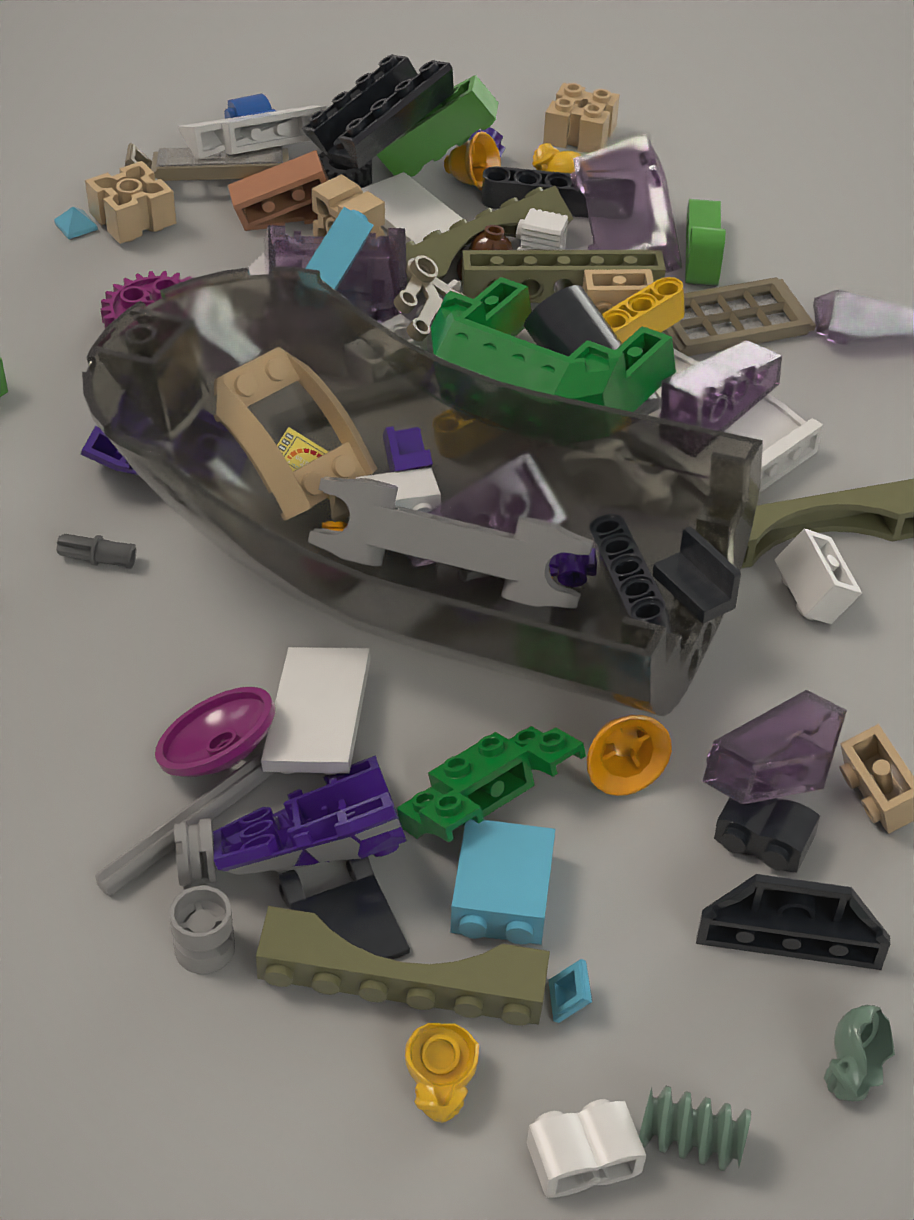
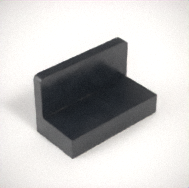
M691 526L683 529L680 552L654 563L652 576L704 624L736 608L741 572Z

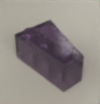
M805 690L714 740L712 748L707 755V766L702 782L741 804L824 789L847 710L809 690Z

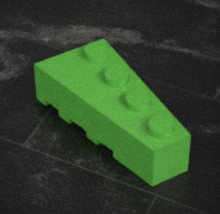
M474 75L455 85L454 93L376 156L394 176L405 172L410 177H413L431 160L434 162L440 160L447 153V150L454 145H463L474 132L479 129L486 130L496 120L499 102L478 76Z

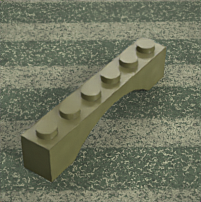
M556 186L545 190L542 187H538L529 192L522 200L518 201L517 197L503 203L500 209L496 211L488 208L480 212L470 222L462 219L450 226L446 232L441 233L440 230H436L425 236L420 243L415 244L414 241H409L396 250L398 254L389 265L404 290L409 282L405 272V265L410 259L416 258L419 255L427 256L437 265V278L442 280L447 274L455 255L461 249L470 245L473 239L479 233L484 232L485 227L488 225L500 226L504 229L506 237L516 238L520 219L525 220L529 210L535 208V210L541 209L542 212L548 211L549 213L554 212L555 214L567 215L568 224L574 218Z
M914 478L704 514L701 536L737 569L752 567L763 554L774 546L795 538L804 528L817 533L853 532L875 536L892 542L914 538Z
M268 906L256 953L257 979L265 980L267 983L278 987H287L292 984L310 987L319 993L327 995L341 992L359 995L364 1000L370 1002L390 1000L407 1003L410 1007L418 1010L439 1008L455 1011L458 1015L467 1018H476L482 1015L500 1018L511 1025L523 1026L528 1023L539 1025L550 951L501 944L483 954L454 962L435 964L400 962L376 956L350 944L333 932L315 913Z

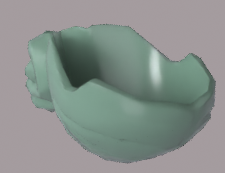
M868 1004L851 1009L838 1022L834 1036L837 1059H831L830 1066L824 1075L828 1091L834 1093L840 1100L862 1101L867 1098L870 1087L883 1085L882 1065L886 1060L895 1055L889 1019L882 1013L880 1007Z

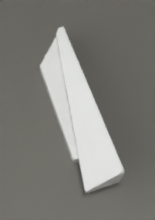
M306 106L178 126V129L196 159H203L224 150L226 154L233 155L310 141V138L303 132L302 128L309 123L308 119L312 114L319 110H326L327 106Z

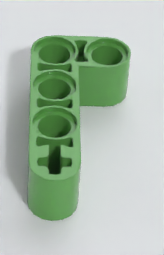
M688 200L685 283L716 286L719 284L726 229H721V201Z

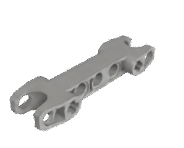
M327 476L320 480L319 490L339 497L347 504L350 511V520L343 531L315 528L314 531L310 530L308 542L335 554L341 559L365 565L382 566L384 552L387 549L505 578L501 596L514 602L534 607L557 606L577 608L579 605L581 593L558 585L551 578L549 562L552 556L561 552L589 555L594 541L577 535L559 524L534 518L519 517L516 532L512 534L396 506L395 501L398 487L389 483L369 478L347 479Z

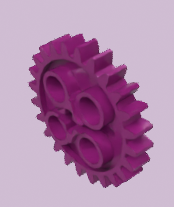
M149 271L148 277H143L137 273L136 280L134 281L123 278L124 286L113 284V291H106V299L101 300V317L105 331L111 332L112 339L120 337L122 345L132 341L134 349L138 348L141 344H146L148 351L154 345H159L161 350H165L166 344L169 343L177 348L179 347V340L190 343L191 335L201 336V329H208V321L212 320V299L209 297L208 289H202L201 282L192 283L191 276L180 279V273L178 272L172 277L167 276V271H163L160 276H155L153 271Z

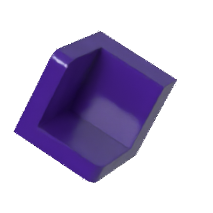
M394 426L385 428L382 436L390 473L430 468L433 465L430 449H424L419 427L397 431L394 430Z

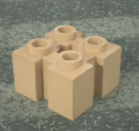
M563 83L556 94V101L552 100L545 112L543 144L550 143L552 146L567 148L568 145L578 147L577 151L600 156L607 144V138L611 137L617 126L620 94L611 93L606 89H596L591 93L586 92V87H582L580 84Z
M143 161L119 168L120 173L113 176L107 172L85 180L89 213L101 225L107 226V231L119 244L130 242L143 236L142 230L147 229L157 232L165 227L177 224L173 190L162 179L155 180L154 172Z
M342 174L312 188V210L318 214V220L313 221V240L315 245L319 247L343 207H346L349 210L361 212L367 217L368 222L374 225L365 244L376 246L375 262L385 257V233L381 226L385 225V202L369 191L363 193L358 184Z

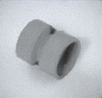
M194 886L182 891L173 900L169 914L175 956L182 967L196 974H210L221 970L231 961L235 953L231 904L223 892L210 886Z

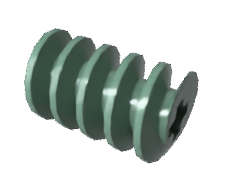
M665 1085L657 1098L653 1097L651 1088L639 1138L642 1146L645 1148L654 1135L658 1136L659 1152L666 1153L673 1141H676L678 1143L679 1158L685 1159L692 1148L697 1147L699 1164L705 1165L712 1154L717 1153L719 1170L725 1171L733 1159H737L738 1167L740 1166L750 1126L751 1111L745 1108L737 1120L734 1121L732 1120L731 1105L729 1103H724L718 1113L714 1115L712 1114L711 1099L708 1097L702 1100L697 1109H693L690 1092L685 1091L679 1101L673 1103L670 1086Z

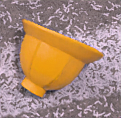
M482 131L477 132L471 140H468L463 145L456 146L444 159V168L448 174H452L454 178L464 184L475 185L481 191L483 171L489 167H501L500 153L495 141L489 134Z
M628 715L610 720L598 731L588 751L586 759L587 772L591 782L602 792L615 796L633 794L648 787L663 773L669 762L672 752L669 732L659 721L645 715Z

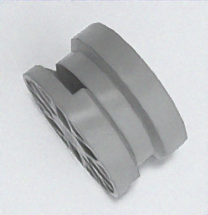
M211 818L200 819L198 824L188 825L186 821L175 822L174 836L179 885H191L195 879H203L205 883L216 882Z

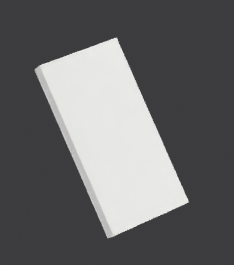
M405 172L361 188L363 193L369 191L385 202V225L383 226L404 244L409 241H414L415 244L420 243L425 236L436 230H440L441 233L446 232L450 226L463 219Z
M288 647L275 701V715L267 734L261 759L263 772H281L283 774L295 772L324 773L327 775L350 773L371 660L369 648Z

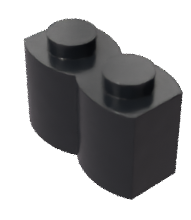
M737 783L717 819L714 839L730 852L755 855L774 870L797 873L816 836L820 815L798 802L778 799L760 787L746 783Z

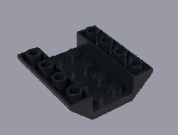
M391 54L379 62L378 65L380 67L374 72L366 73L359 77L355 82L356 86L350 91H344L332 99L333 104L326 110H319L312 114L308 119L309 123L302 130L333 163L360 169L454 93L453 68L449 62L431 60L420 67V73L418 74L408 57Z

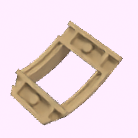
M277 347L214 380V396L217 395L214 418L228 429L244 450L268 492L273 493L283 512L280 515L284 521L311 509L312 506L329 497V494L319 490L321 478L327 476L356 479V477L373 474L378 469L356 426L336 396L308 365L284 349ZM298 381L322 410L342 445L292 471L272 437L247 407Z

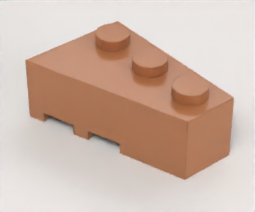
M317 150L231 183L228 185L239 220L244 230L248 231L285 227V223L304 221V224H313V221L318 219V214L312 210V188L329 179Z

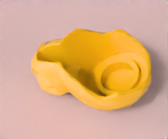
M550 143L541 144L534 151L532 165L536 170L591 175L588 161L577 152H560Z
M427 1023L413 1031L405 1047L406 1066L409 1074L417 1083L415 1087V1105L433 1121L441 1123L447 1122L455 1115H458L468 1093L466 1086L474 1076L478 1065L479 1043L466 1029L455 1023Z

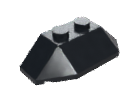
M755 874L702 910L696 935V944L882 970L890 947V935L852 887Z

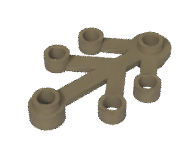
M419 255L416 258L410 259L405 265V272L409 282L405 289L399 292L393 302L400 312L408 314L417 305L416 295L420 289L422 290L426 301L418 317L414 318L407 327L408 335L413 340L422 342L431 332L430 324L433 318L436 317L443 301L438 293L443 297L449 291L461 295L464 294L455 291L437 278L438 267L434 261L427 256Z

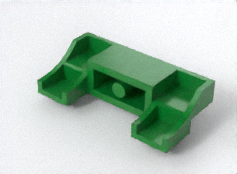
M530 726L519 731L510 739L497 732L485 736L478 743L458 755L448 758L443 764L428 772L431 787L417 793L413 798L396 808L402 828L416 839L428 833L436 835L449 843L454 839L452 830L460 825L465 826V822L470 819L481 823L484 821V817L534 787L532 769L554 777L558 774L556 765L572 755L580 759L586 757L584 743L556 727L543 733Z

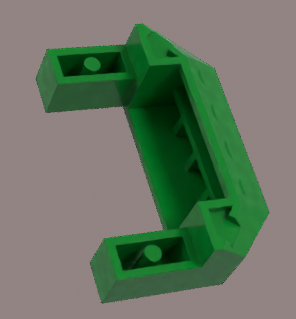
M503 277L498 278L474 299L449 291L445 295L431 326L434 361L443 399L553 444L611 434L676 373L672 336L643 326L616 350L587 340L569 357L515 337L525 329L523 326L524 322L532 312L528 286Z

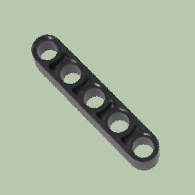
M499 166L489 167L483 171L481 200L483 205L488 208L500 209V206L506 201L517 197L518 201L522 200L529 192L538 187H542L545 190L556 186L573 217L624 221L633 215L636 186L628 179Z
M615 513L596 517L589 525L594 548L596 549V556L637 648L644 653H658L666 650L674 641L666 603L624 518Z

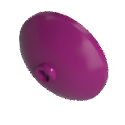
M240 687L216 694L190 708L166 729L155 749L156 761L164 772L180 777H198L231 768L245 759L265 737L274 719L275 703L266 690L258 687Z

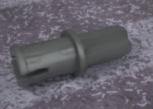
M62 534L58 537L56 551L61 556L90 560V563L95 566L98 563H104L131 569L135 563L137 549L135 544L105 540L101 535L89 538Z

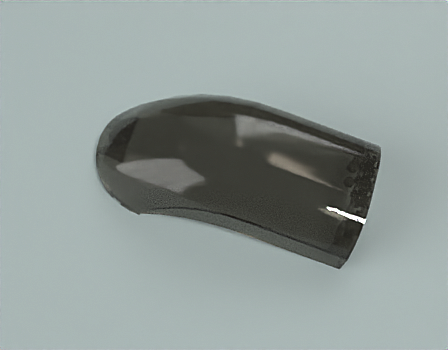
M272 266V274L250 275L249 267L225 270L195 277L160 290L162 299L148 306L139 301L128 308L105 328L90 348L86 357L88 368L86 372H82L83 395L96 425L137 474L176 513L229 557L294 599L361 631L406 646L657 716H665L671 713L689 688L724 614L702 624L654 577L653 579L666 603L673 634L667 633L666 627L623 617L598 559L597 575H587V582L582 586H564L558 582L557 576H553V580L558 585L581 593L577 608L557 606L534 607L503 598L501 593L505 578L496 579L493 576L463 582L459 577L458 570H463L464 568L387 549L384 552L382 566L365 565L341 559L335 554L309 543L310 530L314 531L315 528L322 529V522L333 521L330 500L326 498L312 506L311 509L286 521L283 520L280 515L283 512L273 493L268 492L244 450L228 429L214 418L217 395L214 396V380L280 347L308 365L344 407L378 468L370 475L390 473L382 436L386 427L394 426L395 431L419 427L424 449H430L433 462L431 468L441 493L442 517L512 534L516 532L519 517H528L559 524L577 535L592 540L589 529L592 520L604 514H619L624 518L651 575L653 574L654 563L680 552L682 530L689 526L695 529L739 571L741 570L758 502L763 440L551 395L497 381L450 363L408 342L364 314L324 282L320 277L319 270L298 267ZM298 381L247 407L263 425L276 445L288 427L327 451L342 445L322 410Z

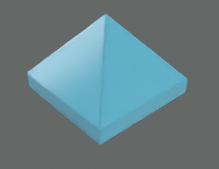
M74 206L54 219L56 226L68 239L98 230L97 225L85 211Z
M583 959L578 960L548 980L554 1022L560 1023L593 1001L587 963Z

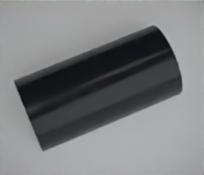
M580 285L566 287L546 298L528 315L523 325L536 345L568 357L587 340L616 350L623 344ZM657 391L612 433L659 410L663 400Z

